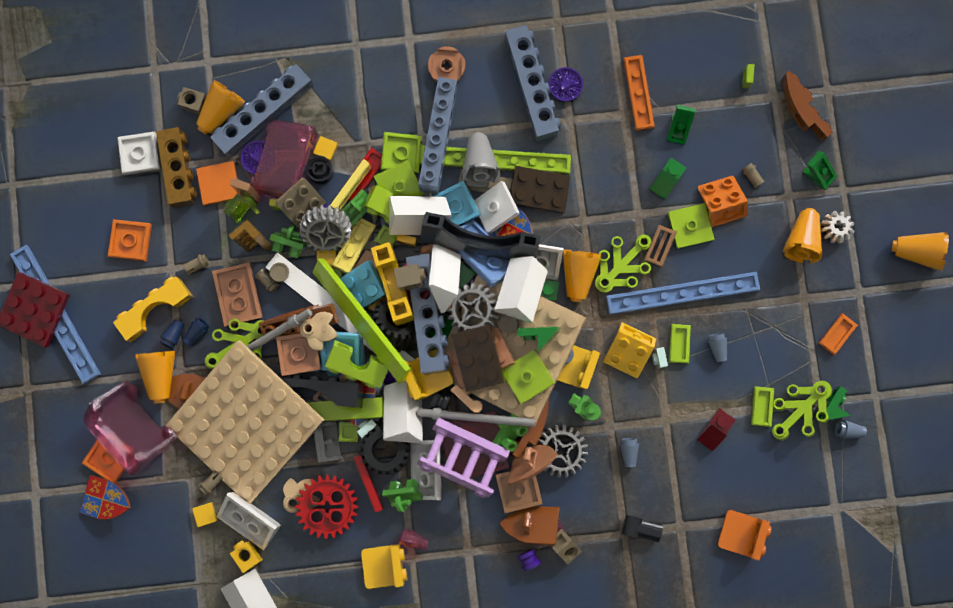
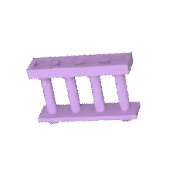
M438 418L432 430L436 431L437 435L427 458L421 456L417 465L421 466L420 468L425 472L431 473L432 471L475 491L474 493L477 496L485 498L492 495L494 490L489 488L488 485L498 462H503L507 459L510 451ZM444 437H450L454 439L455 443L443 467L435 463L434 460ZM467 445L471 447L472 454L463 475L452 471L461 447ZM484 453L489 456L490 461L481 483L471 480L470 476L479 455Z

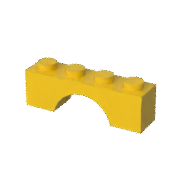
M390 242L371 248L386 292L387 303L393 322L398 326L413 321L414 315L407 292L397 288L394 269L399 267Z
M176 276L168 278L164 281L162 287L153 289L148 293L147 298L143 301L138 300L132 305V309L128 312L124 311L116 317L117 320L113 323L126 341L133 342L147 332L146 319L154 307L160 304H171L179 308L193 298V295L180 278Z

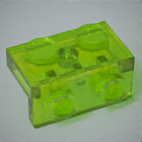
M237 193L233 199H230L225 204L223 212L238 223L248 209L256 214L260 211L256 208L257 204L245 194L242 197Z

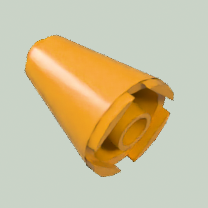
M214 80L211 83L197 119V129L206 135L208 133L213 134L215 129L223 125L244 106L245 101L235 92L228 90L225 85Z
M806 208L800 212L783 247V253L785 252L784 256L799 263H803V260H810L809 263H816L821 260L820 215L815 209Z
M941 232L897 237V240L892 242L891 251L895 252L897 257L942 271L946 260L942 259L945 258V254L948 251L949 236L947 235L948 233Z
M563 250L567 297H570V301L582 302V299H586L599 265L601 254Z
M175 351L135 354L149 400H153L154 403L166 402L165 399L170 396Z

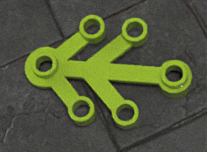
M640 235L635 241V246L622 260L621 246L623 240L619 236L614 237L611 240L614 268L609 273L607 261L610 258V254L607 250L599 252V254H607V259H600V275L595 280V287L598 291L606 293L611 291L613 287L634 288L637 286L638 280L634 276H630L627 279H614L619 273H641L646 275L650 272L651 266L646 262L641 265H628L640 251H645L650 247L651 239L649 236ZM616 239L619 240L620 245H614L613 241ZM641 239H646L647 245H642ZM644 265L647 266L648 271H642L641 267ZM604 279L607 280L608 285L603 286L601 284V281ZM629 279H633L635 281V285H629Z
M236 318L231 319L229 322L231 330L243 329L251 331L245 336L215 329L212 333L215 341L223 339L234 343L218 353H209L205 358L206 366L214 369L237 341L240 340L247 346L255 338L257 340L262 337L263 334L258 332V328L260 327L259 323L264 320L251 324L241 322ZM231 322H238V327H232ZM215 332H221L222 337L216 338ZM262 346L252 351L259 354V359L262 358ZM214 358L216 363L210 364L209 359Z
M818 381L812 387H798L794 384L788 386L787 392L789 396L811 395L807 400L784 401L782 398L774 400L773 405L778 411L797 409L782 424H777L773 427L772 434L777 440L783 441L787 439L789 429L803 415L804 426L802 427V432L806 437H812L815 433L812 406L817 401L819 411L816 413V418L818 422L826 423L828 421L826 399L831 396L832 388L826 381ZM820 387L825 388L823 393L818 392ZM792 388L797 389L796 393L794 394L790 393V390ZM782 402L783 406L777 407L776 404ZM825 414L826 418L821 420L819 419V415ZM779 428L784 430L782 434H777ZM811 428L812 432L807 434L805 433V429Z

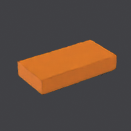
M842 313L818 344L832 355H835L858 325Z

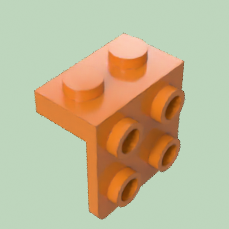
M728 510L719 536L718 547L760 561V558L764 556L766 551L765 540L771 533L770 522Z

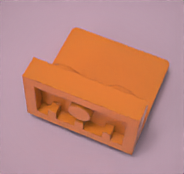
M734 176L698 186V191L709 211L711 227L748 216V201Z

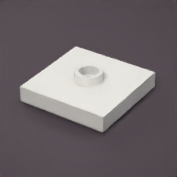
M156 132L118 137L123 175L161 170Z
M500 181L474 200L481 214L479 217L488 234H492L520 214L503 181Z

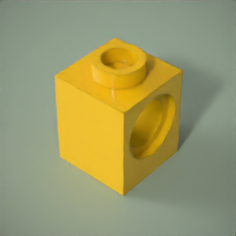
M243 540L233 546L234 551L230 553L242 573H245L263 560L251 541L245 543ZM243 550L249 552L250 557L248 560L242 558L241 553Z

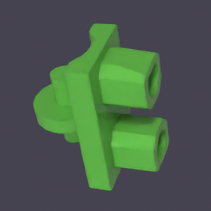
M363 189L341 210H344L345 216L349 217L352 227L367 213V209L363 205L368 194Z
M292 224L289 229L283 227L281 233L275 232L270 236L272 251L282 253L285 245L291 246L289 256L295 258L300 257L307 244L302 239H298L300 238V232L295 231L296 225Z
M573 394L568 402L575 409L574 412L585 421L587 419L595 421L601 416L600 407L586 395L581 398Z
M511 413V415L509 416V417H517V418H520V417H518V416H516V415H514V414H512V413ZM497 424L501 429L492 442L513 452L517 447V443L514 440L517 436H524L528 428L526 426Z
M408 479L405 488H402L403 485L398 481L390 482L389 489L383 490L382 496L387 497L392 507H396L398 512L406 511L407 506L411 505L412 501H421L423 495L418 491L419 483L415 479Z

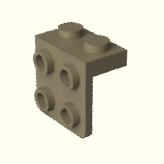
M305 178L298 180L276 201V205L298 228L303 215H306L308 210L312 211L314 206L319 209L321 205L326 203Z

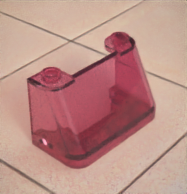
M278 120L268 123L266 128L267 138L256 174L252 176L250 185L259 195L279 199L302 178L310 149L313 148L311 142L316 143L319 135L314 126Z
M125 380L89 403L83 419L88 429L128 474L134 475L171 445L177 436L171 427H158L136 402L137 388L130 384L128 380Z

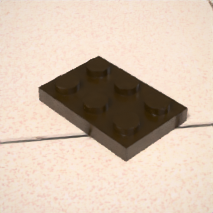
M515 165L510 194L515 205L564 214L570 176Z
M491 324L451 334L466 392L505 382Z

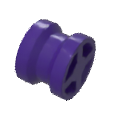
M535 549L528 550L517 556L518 560L523 564L524 572L541 564L540 559L535 555Z

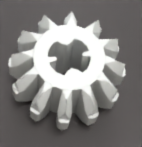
M833 211L831 215L827 214L825 220L821 222V225L824 226L821 232H826L824 239L831 237V243L837 240L839 244L843 240L847 241L850 239L849 234L854 233V230L850 228L854 223L848 221L851 216L844 217V212L838 214L836 211Z

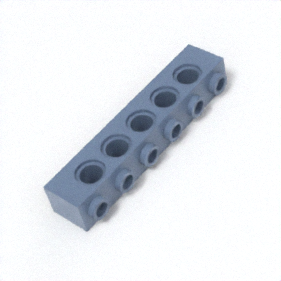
M527 25L506 30L505 39L535 139L539 141L557 136L561 125L559 118L554 116L553 111H556L554 101L550 100L548 96L550 94L549 85L544 83V68L542 65L539 66L537 60L540 56L537 47L534 48L532 43L534 41L533 32L528 30ZM525 45L528 49L521 51L518 47ZM530 62L533 64V67L526 68L523 64ZM534 79L538 84L532 86L529 84V81ZM541 97L544 101L536 103L534 98ZM545 114L549 117V120L542 121L539 116Z
M297 64L288 67L279 79H274L265 91H260L251 103H246L237 115H232L223 127L215 129L210 138L230 158L314 86L311 79ZM293 82L292 88H285L287 83ZM275 94L280 95V97H279L278 100H276V101H272V100H271V98H272L273 95H275ZM259 107H265L264 112L257 113ZM251 119L249 125H243V121ZM231 131H237L235 137L229 138Z
M438 77L419 178V189L421 192L439 194L458 91L457 80Z
M430 254L406 257L407 266L418 264L421 269L424 268L425 272H428V277L424 280V287L410 289L421 373L424 375L448 372L447 366H450L449 355H446L445 347L448 346L447 337L443 335L442 330L445 327L444 317L440 316V309L429 286L432 259ZM425 291H430L431 293L428 299H422V294ZM430 309L433 310L432 317L426 319L425 312ZM430 329H435V336L432 338H428V331ZM438 348V355L431 358V349Z

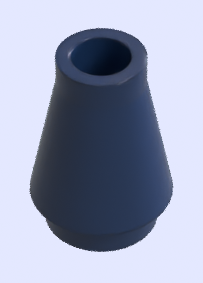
M197 317L196 320L192 321L185 337L182 339L183 342L188 346H192L208 332L209 324Z
M174 319L173 323L160 336L159 342L173 349L178 345L184 324Z

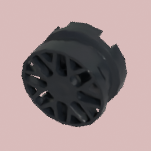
M318 155L309 159L306 165V173L311 181L321 185L328 183L332 179L334 168L328 158Z
M436 392L429 409L442 408V411H446L450 397H452V392Z

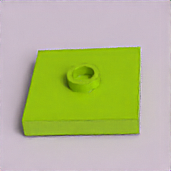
M384 132L381 170L385 171L408 160L414 174H418L422 136Z
M408 160L374 175L377 185L393 193V196L424 195L419 189V182Z
M705 203L667 213L671 229L677 231L674 238L676 249L715 240Z
M535 349L514 361V365L503 369L504 377L521 404L555 384Z

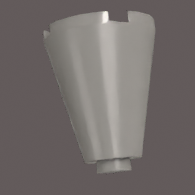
M476 132L468 139L462 180L467 181L469 186L486 187L488 186L487 183L493 181L494 184L500 179V170L487 136L481 132Z

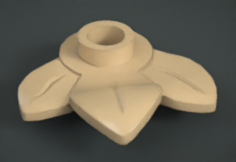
M319 312L312 319H306L301 323L300 333L303 337L307 338L308 344L312 349L322 351L323 341H331L338 336L336 331L329 325L333 314ZM308 325L312 326V330L310 332L306 331V327Z
M290 478L284 484L283 492L285 498L283 506L286 511L295 513L300 510L290 505L289 502L296 497L302 496L299 490L305 491L304 483L310 486V479H304L296 483ZM312 495L311 498L314 502L320 501L318 497ZM309 505V508H314L317 505Z

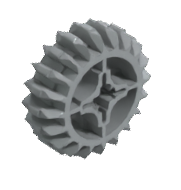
M321 205L319 209L314 206L312 211L308 210L306 215H303L299 226L303 242H306L308 247L313 246L314 251L320 249L321 253L323 250H328L330 253L331 249L337 251L338 247L343 248L344 243L349 241L352 227L349 217L345 216L344 210L339 212L338 207L331 209L330 205L327 208Z
M471 283L470 289L468 285H463L464 291L458 288L459 295L452 302V308L447 309V312L452 313V315L448 316V319L454 320L451 324L452 327L458 326L457 332H461L462 330L465 331L487 324L495 326L496 324L492 319H499V316L494 315V312H496L494 311V305H496L497 300L492 301V299L496 295L494 293L489 294V288L483 290V285L481 284L478 285L477 289L474 283ZM472 294L480 295L478 299L475 298L473 302H467L464 300L467 296ZM484 299L488 306L487 315L482 311ZM460 305L465 310L463 320L461 319L459 314ZM468 306L475 307L476 312L479 314L472 313ZM476 317L483 320L475 326L467 325L469 321Z
M558 425L554 426L555 432L548 428L549 435L547 436L543 432L541 435L545 440L539 439L538 443L547 445L548 441L552 439L555 451L558 450V445L562 448L570 447L566 449L565 457L561 454L556 457L561 458L567 467L560 468L550 464L544 471L551 468L550 475L552 476L557 471V477L559 478L561 477V472H564L565 477H568V470L573 475L576 474L575 466L579 470L582 469L578 464L579 461L586 463V460L582 459L581 456L588 455V452H582V448H587L588 446L587 444L581 445L580 443L585 438H577L580 434L579 431L572 434L573 427H570L567 432L566 425H562V431H559ZM556 435H566L573 439V441L564 445L558 440ZM577 446L576 459L571 463L569 451Z

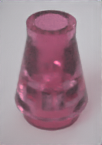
M408 528V530H402L398 544H401L404 548L425 551L429 539Z

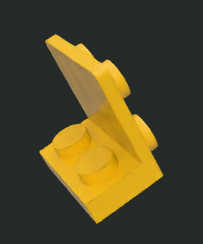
M622 322L603 362L630 376L638 378L654 349L656 338Z
M574 345L572 348L574 353L573 359L564 365L557 380L586 391L600 352L595 350L589 351Z

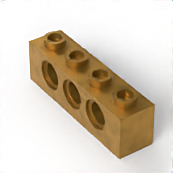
M179 127L156 131L168 205L176 208L195 204L194 198H197V194L191 182L194 176L188 164L191 158L189 151H186L185 144L188 143L186 133ZM178 146V150L175 153H171L172 147ZM181 164L180 170L174 171L175 165ZM184 182V187L177 189L178 183Z

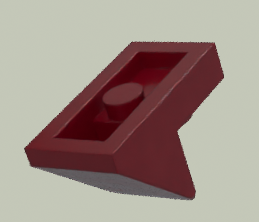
M719 408L699 435L697 441L711 451H714L727 437L726 433L735 422V419Z

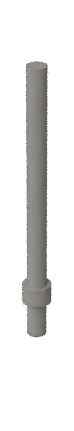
M306 309L298 315L294 314L288 318L287 322L247 345V347L254 351L290 328H296L301 325L302 321L312 316V311Z
M418 408L417 416L432 417L433 420L443 418L535 427L536 422L535 419L442 411V408H434L433 410Z

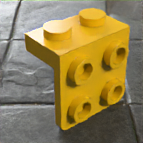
M438 349L430 352L431 358L438 355ZM419 357L412 361H405L411 368L405 379L409 386L407 391L410 397L415 400H422L454 383L449 368L448 372L424 375L421 373Z
M400 544L362 550L361 555L366 588L371 589L393 585L395 587L404 586L405 581H407V571L403 569L402 561H405L404 549H400Z

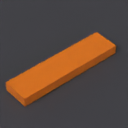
M642 55L623 58L635 131L654 129L655 125Z

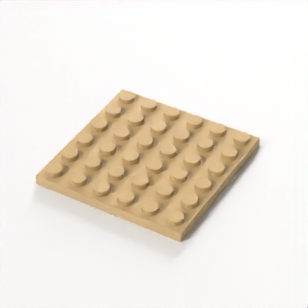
M477 275L474 284H476V289L479 284L483 285V290L489 288V294L494 293L496 295L492 299L493 301L498 300L503 282L490 287ZM469 295L467 296L465 301L473 302L475 298L478 299L480 295ZM540 296L533 322L530 323L517 319L518 328L560 327V332L542 352H538V336L535 337V340L523 341V337H518L517 330L511 334L503 332L502 334L514 361L535 349L556 384L587 318ZM484 299L482 311L487 315L488 306ZM468 306L472 313L479 314L476 312L475 307ZM463 307L459 313L462 320L464 319L463 315L465 312ZM494 312V315L499 316V319L501 316L505 315L499 312ZM476 317L469 321L467 325L475 326L483 320ZM492 319V321L496 324L495 326H491L492 330L499 328V319ZM458 326L452 328L447 338L448 346L445 347L446 353L455 349L451 334L458 333ZM450 364L448 368L454 379L453 384L460 387L457 378L454 374V371L452 369V366ZM506 378L504 383L470 391V393L520 418L535 419L536 425L555 384L523 404L519 402Z
M239 340L166 424V427L213 472L214 470L217 471V476L220 474L223 477L222 480L238 496L252 504L323 423L324 419Z

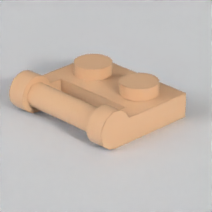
M457 385L451 389L474 413L481 412V402L473 401L469 397L470 392H466L465 389H461Z

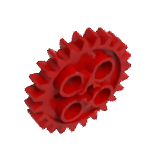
M328 474L325 475L324 480L318 475V481L315 482L311 478V485L309 486L304 483L306 490H299L302 496L295 499L300 504L294 505V507L300 509V511L295 513V516L302 517L298 523L305 522L303 530L310 528V535L316 531L317 538L320 537L321 533H323L325 539H327L328 533H331L332 537L335 538L336 531L342 535V528L344 527L349 530L347 523H354L351 516H357L353 509L358 508V505L353 504V502L358 498L351 496L355 490H347L350 486L349 483L344 486L342 485L344 482L343 478L337 482L335 475L331 480H329ZM315 491H320L322 494V498L318 502H314L311 498ZM335 491L341 493V499L338 502H333L331 499V495ZM325 501H328L330 505L342 504L344 507L328 508L325 512L323 508H309V505H325ZM319 511L322 515L321 519L316 522L312 521V513ZM334 511H339L341 513L340 520L332 521L331 514Z

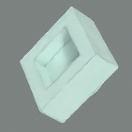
M664 347L655 349L654 354H652L653 364L657 365L658 369L668 366Z
M366 419L358 426L360 430L357 433L361 438H364L378 424L373 419L370 421Z

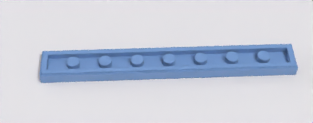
M28 245L9 254L19 272L50 285ZM64 309L54 334L80 381L85 385L99 377L101 373Z
M750 272L606 296L609 315L756 292L760 291L757 272Z

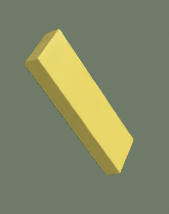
M363 159L331 203V208L338 207L340 212L371 169L369 162Z
M361 218L352 228L348 243H344V247L339 251L332 267L345 274L352 271L376 225Z

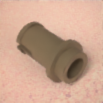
M751 163L742 170L744 172L743 175L746 174L754 188H756L765 181L756 170V165L753 166Z
M199 254L197 258L183 264V266L190 275L203 267L207 268V265L210 263L205 254Z
M261 269L255 276L266 287L267 292L273 293L280 286L265 269Z
M214 470L204 482L200 483L199 489L204 494L212 493V490L223 479L220 474L217 476V471Z

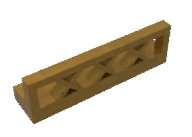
M248 220L229 235L233 241L248 253L258 244L268 253L272 250L270 242Z

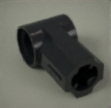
M626 515L621 534L659 542L663 526Z

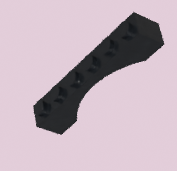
M426 212L422 223L420 242L437 244L506 260L533 256L536 259L541 236L526 232L506 236L481 235L458 226L445 215Z
M277 374L292 390L310 388L321 392L337 406L362 408L364 384H359L358 380L346 379V382H339L340 378L328 377V381H321V377L309 376V380L303 379L301 375H291V378H284L281 374Z

